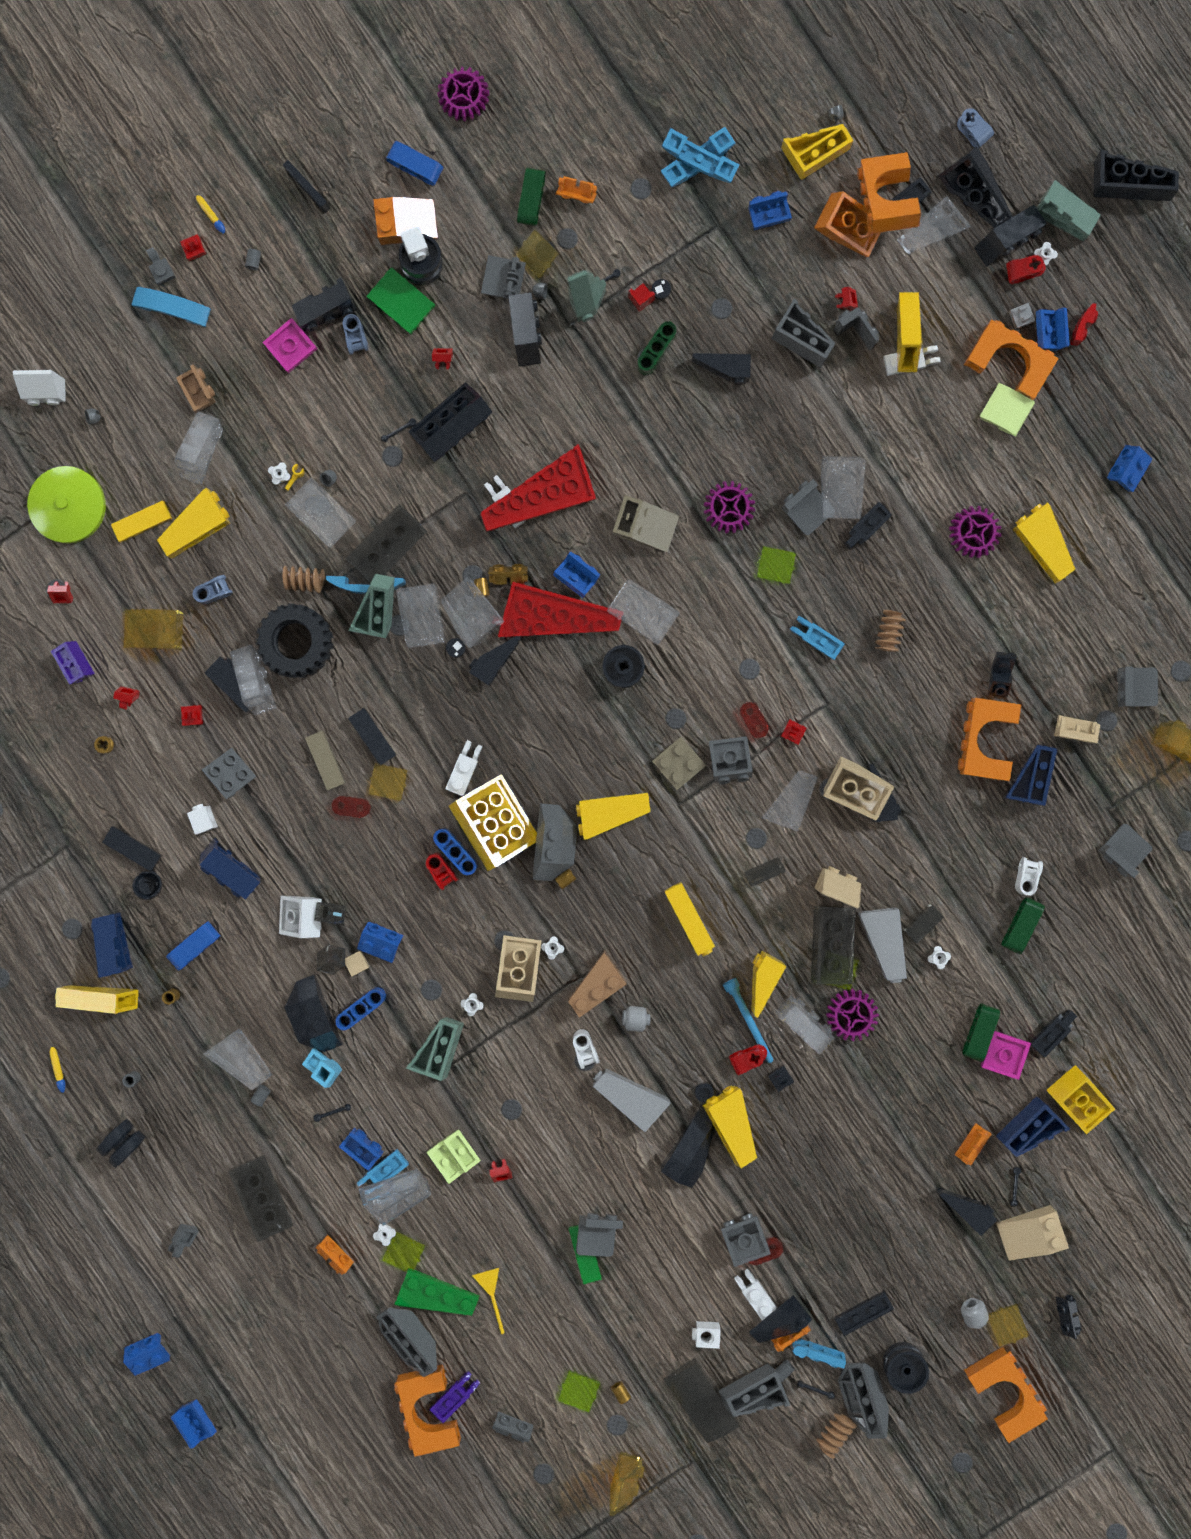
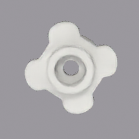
M1045 242L1040 249L1034 251V255L1043 258L1045 266L1058 255L1057 251L1051 248L1049 242Z
M279 463L278 466H271L268 469L273 478L272 482L275 485L290 479L285 463Z
M553 936L550 938V941L542 944L541 949L546 952L549 959H555L558 953L564 951V946L560 945L557 937Z
M936 946L932 955L928 956V961L936 964L938 969H943L948 960H950L951 955L949 952H944L940 946Z
M471 993L469 998L461 1001V1007L465 1009L469 1016H474L475 1012L483 1009L484 1006L477 999L475 993Z
M381 1223L378 1231L373 1234V1238L381 1241L384 1246H388L391 1238L396 1235V1231L385 1223Z

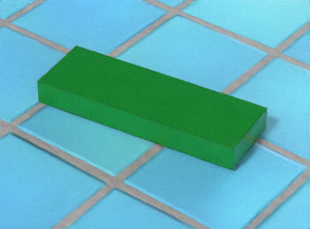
M579 1225L569 1227L583 1284L602 1280L597 1257L578 1255L576 1253Z

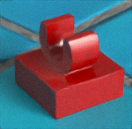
M198 234L180 241L188 261L207 254Z
M849 286L841 288L842 293L836 294L835 298H843V302L840 305H836L837 308H846L853 311L858 307L856 290Z
M434 348L432 361H436V369H439L440 362L446 363V369H449L453 358V348Z
M56 581L53 586H48L47 593L53 603H72L73 596L68 582H65L64 586H60L58 581Z
M121 686L114 691L113 699L120 700L119 708L127 710L128 706L130 707L139 698L140 691Z
M202 705L181 707L182 726L203 724Z
M789 719L781 737L799 745L807 727Z
M502 1159L503 1164L499 1168L496 1167L495 1161H492L493 1169L489 1171L493 1182L512 1179V1172L509 1166H507L505 1159Z

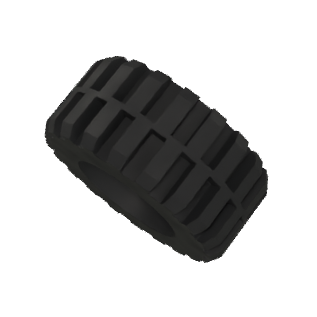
M288 604L287 606H278L277 610L268 612L269 616L267 618L263 617L261 620L262 626L256 632L259 634L258 639H256V645L259 646L257 652L263 658L262 662L271 671L289 678H305L307 675L317 673L319 668L322 669L325 666L324 662L329 660L331 656L329 654L330 649H333V643H331L333 635L329 630L328 622L323 619L322 615L304 605ZM289 624H302L311 633V647L307 654L300 659H289L279 650V635Z

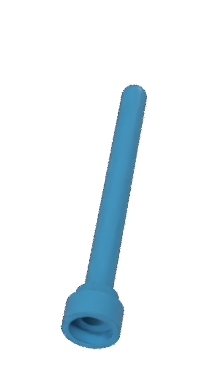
M736 978L723 984L725 991L733 996L756 1043L763 1045L767 1049L766 1062L772 1063L773 1057L739 993L740 984Z

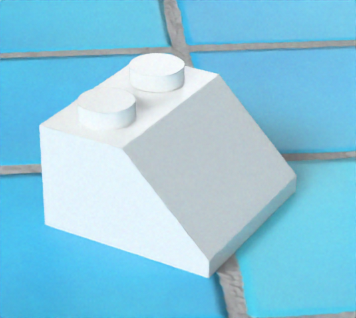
M13 371L20 399L27 402L28 405L38 406L40 403L59 405V402H65V379L54 371Z
M281 896L279 934L297 938L320 937L322 899Z

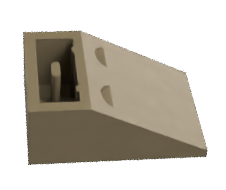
M625 495L613 529V535L667 553L679 516L645 501Z

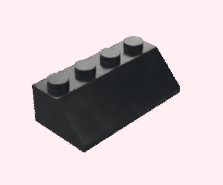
M465 382L411 428L408 433L426 454L436 462L448 450L456 446L463 437L471 433L477 425L485 421L492 413V410L484 399Z

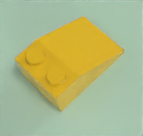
M764 951L761 954L757 953L752 962L754 966L751 1010L757 1018L786 968L782 961Z
M1076 1065L1046 1090L1086 1134L1115 1110Z

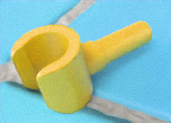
M298 464L292 467L293 475L285 486V489L288 491L297 478L304 476V468L300 473L295 472L298 469Z

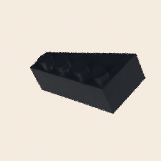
M1103 149L1100 150L1094 160L1093 197L1171 201L1179 190V171L1158 165L1150 166L1144 164V161L1129 160L1120 154L1116 156L1108 154V151Z

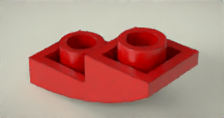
M1093 303L1087 308L1078 320L1070 345L1078 346L1086 339V328L1095 323L1098 317V311H1096L1097 304Z

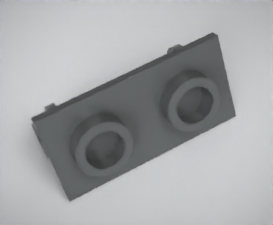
M498 1411L492 1429L496 1433L498 1432L506 1436L511 1433V1438L522 1443L524 1441L528 1443L534 1425Z

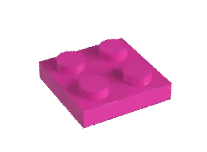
M292 318L263 341V344L288 373L317 350V347Z
M994 1031L981 1067L1019 1080L1031 1043Z

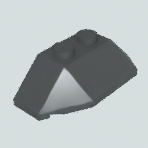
M540 803L533 880L552 881L574 865L578 826L560 805Z
M388 1308L376 1316L381 1333L409 1367L418 1371L423 1377L437 1370L436 1342L412 1311Z
M847 1363L838 1378V1383L849 1417L865 1432L868 1439H886L889 1407L878 1372L866 1363Z

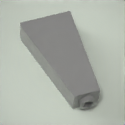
M895 907L859 911L858 916L884 978L890 980V983L902 982V979H906L907 975L899 909Z
M605 1069L603 1072L600 1070L593 1078V1087L644 1132L649 1129L671 1104L670 1099L608 1069Z

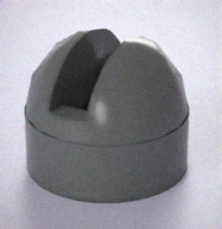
M842 105L827 110L828 116L833 122H837V118L841 120L844 115Z
M547 283L535 284L532 289L535 297L546 299Z
M85 409V418L89 425L100 421L101 416L98 410Z
M325 470L320 474V481L327 487L333 485L337 480V475L333 470Z

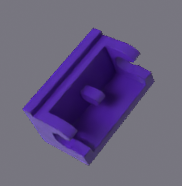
M77 641L64 642L51 651L69 685L83 682L84 678L95 674Z

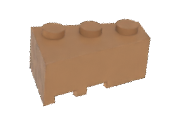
M605 950L568 1000L579 1018L627 984V981Z

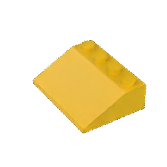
M502 774L449 805L487 871L494 869L536 843L537 832Z

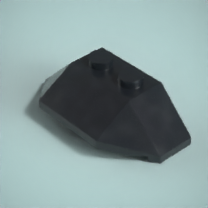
M315 974L296 981L284 1008L298 1043L323 1052L343 1045Z

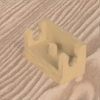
M1058 715L1054 736L1087 743H1098L1100 724Z

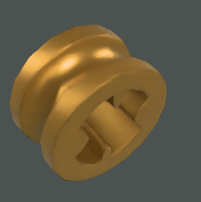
M101 736L95 740L94 747L99 753H109L114 748V742L110 737ZM101 741L108 742V745H106L107 749L100 747V744L102 745Z

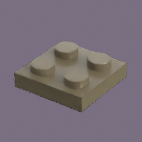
M682 737L677 739L652 761L676 790L706 766Z

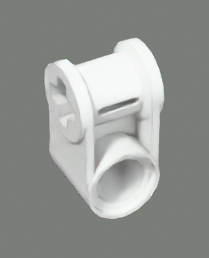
M1022 857L1015 883V889L1019 894L1032 895L1036 892L1043 869V862H1033ZM1027 881L1030 888L1025 892L1022 886Z
M583 1029L576 1031L573 1036V1045L581 1069L595 1062L596 1064L600 1063L589 1033ZM579 1036H584L587 1041L584 1044H580L576 1039Z

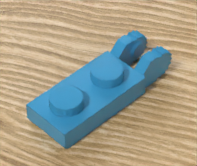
M798 616L796 620L809 629L806 633H803L797 627L792 626L790 630L801 637L803 641L832 660H835L845 643L816 624L810 623L801 616Z
M396 1149L370 1169L356 1184L360 1186L368 1179L372 1180L374 1184L367 1187L363 1192L367 1196L397 1175L409 1163L401 1152Z
M802 1339L792 1343L793 1354L800 1358L807 1356L813 1361H822L834 1368H845L846 1359L844 1352Z

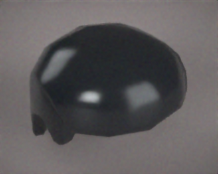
M154 871L139 873L134 878L132 884L134 894L142 900L156 898L161 893L163 887L160 876Z

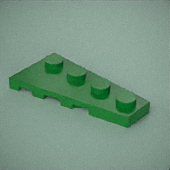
M409 1268L394 1305L472 1316L480 1295Z

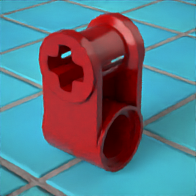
M1038 255L1006 263L1009 284H1016L1039 277L1046 270L1043 258ZM1034 263H1038V269L1036 270L1033 268Z
M433 853L427 858L426 867L442 891L451 882L458 881L456 874L441 854ZM431 858H438L440 865L433 867L430 864Z
M757 1044L737 1051L728 1058L736 1074L741 1075L753 1068L759 1067L766 1059L768 1052L763 1045Z

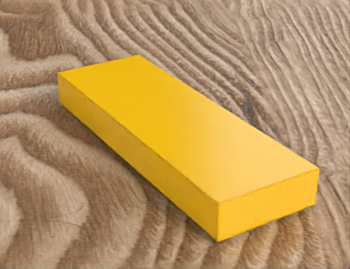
M162 500L111 524L118 542L121 543L171 520L172 517L165 502Z

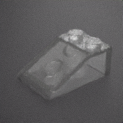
M822 456V518H861L866 460L861 457Z
M312 477L285 504L329 548L356 522Z
M469 576L441 600L457 634L469 648L478 645L504 622Z
M630 579L626 581L607 610L637 633L659 645L680 614L670 605Z
M435 584L396 589L407 648L445 643L437 586Z

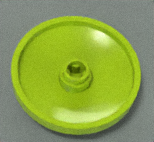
M60 466L44 472L36 479L28 495L27 507L31 522L43 536L59 543H76L87 539L99 528L105 515L106 502L103 490L94 477L79 468Z

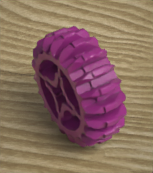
M461 66V71H457L454 68L453 74L447 71V78L442 77L441 81L443 84L438 85L440 91L437 95L440 98V106H443V111L445 113L448 112L450 118L455 115V120L458 121L462 117L463 121L466 122V117L470 116V119L473 120L474 114L480 117V110L485 111L486 107L484 104L489 103L487 97L490 93L487 90L488 84L484 82L483 75L479 76L477 70L472 73V68L470 67L467 71H464V67ZM454 86L455 92L452 94V98L448 99L449 92ZM478 89V90H479L478 97H477V99L473 102L472 96L475 94L474 91H476V90Z
M726 481L722 484L723 488L717 484L715 486L717 492L714 489H710L709 492L712 496L706 495L705 497L709 502H705L703 506L709 509L704 511V515L710 514L706 521L714 520L711 527L713 528L718 524L717 531L720 532L722 527H724L725 534H728L729 528H731L732 533H736V527L742 531V523L748 526L749 521L747 519L752 520L754 517L750 513L755 512V508L750 506L755 504V500H748L753 496L752 493L746 495L745 493L748 488L745 487L743 490H740L741 483L734 487V481L730 482V487H727ZM734 493L736 496L732 499H727L724 496L722 497L721 494ZM715 499L722 507V511L718 516L714 511ZM741 499L745 506L744 515L740 514L737 508V504ZM734 502L733 511L725 512L726 504L728 503L729 506V503L732 504ZM726 516L738 519L735 522L722 521Z
M970 506L968 511L964 508L961 510V514L957 513L955 515L956 519L951 520V524L954 526L949 527L948 530L954 532L949 535V538L955 539L951 545H958L955 549L956 552L962 549V556L969 552V558H973L974 555L980 558L982 554L986 556L989 554V551L995 550L993 545L999 544L996 538H1000L1002 534L996 532L1001 529V526L995 525L999 522V519H992L995 515L993 512L988 515V508L981 512V506H977L975 510L973 506ZM971 517L979 518L983 520L985 524H978L975 520H972ZM965 520V526L967 530L966 533L961 536V525ZM982 528L977 534L968 536V534L972 533L971 531ZM986 529H989V537L985 544L983 533ZM972 540L978 547H972L965 541Z
M850 989L849 995L846 990H843L844 996L842 997L837 993L838 1000L836 1001L833 998L830 1000L834 1006H827L832 1011L826 1013V1016L831 1018L827 1023L829 1025L834 1024L830 1029L832 1031L837 1030L836 1035L838 1037L843 1034L844 1040H847L849 1035L851 1041L855 1040L856 1035L859 1040H862L861 1034L863 1033L868 1037L867 1030L874 1031L871 1024H878L873 1019L879 1017L878 1013L873 1012L878 1009L876 1005H872L874 1000L872 998L867 1000L869 995L865 993L862 996L861 990H858L856 995L854 989ZM854 1000L848 1008L841 1007L845 1002ZM860 1001L866 1006L867 1016L859 1012ZM854 1011L858 1016H852V1018L850 1019L849 1015H847L846 1013L849 1014L853 1013ZM838 1013L846 1018L845 1028L840 1026L838 1022ZM857 1022H863V1023H864V1024H863L862 1026H860L859 1028H857V1029H852V1030H851V1028L854 1027L855 1023H857Z

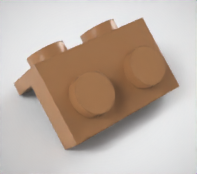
M193 364L190 366L191 370L176 377L193 411L197 413L216 401L213 397L215 396L214 390L210 385L207 386L204 381L206 375L201 368L198 369Z

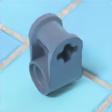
M966 109L957 121L958 129L974 148L976 146L980 148L994 135L992 127L974 109Z
M353 314L345 316L343 328L349 354L351 355L353 352L363 349L368 351V342L361 321ZM356 321L357 326L354 329H349V323Z
M220 575L195 587L193 598L199 603L206 605L228 597L233 592L228 588L225 581L226 576ZM206 590L207 597L201 600L199 597L200 592Z

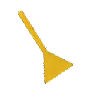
M499 1268L472 1275L491 1296L500 1332L504 1334L494 1296Z

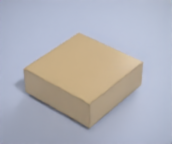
M358 951L343 959L351 976L369 968L362 951Z

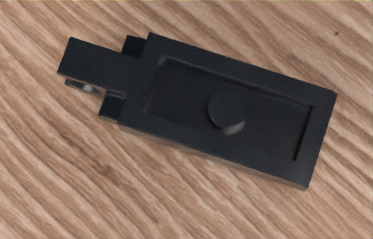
M878 502L848 533L851 538L845 545L851 549L856 543L859 545L863 542L865 543L892 514Z
M1070 1009L1063 1015L1059 1013L1030 1042L1031 1046L1041 1056L1046 1058L1071 1032L1070 1029L1073 1027L1071 1023L1077 1015Z

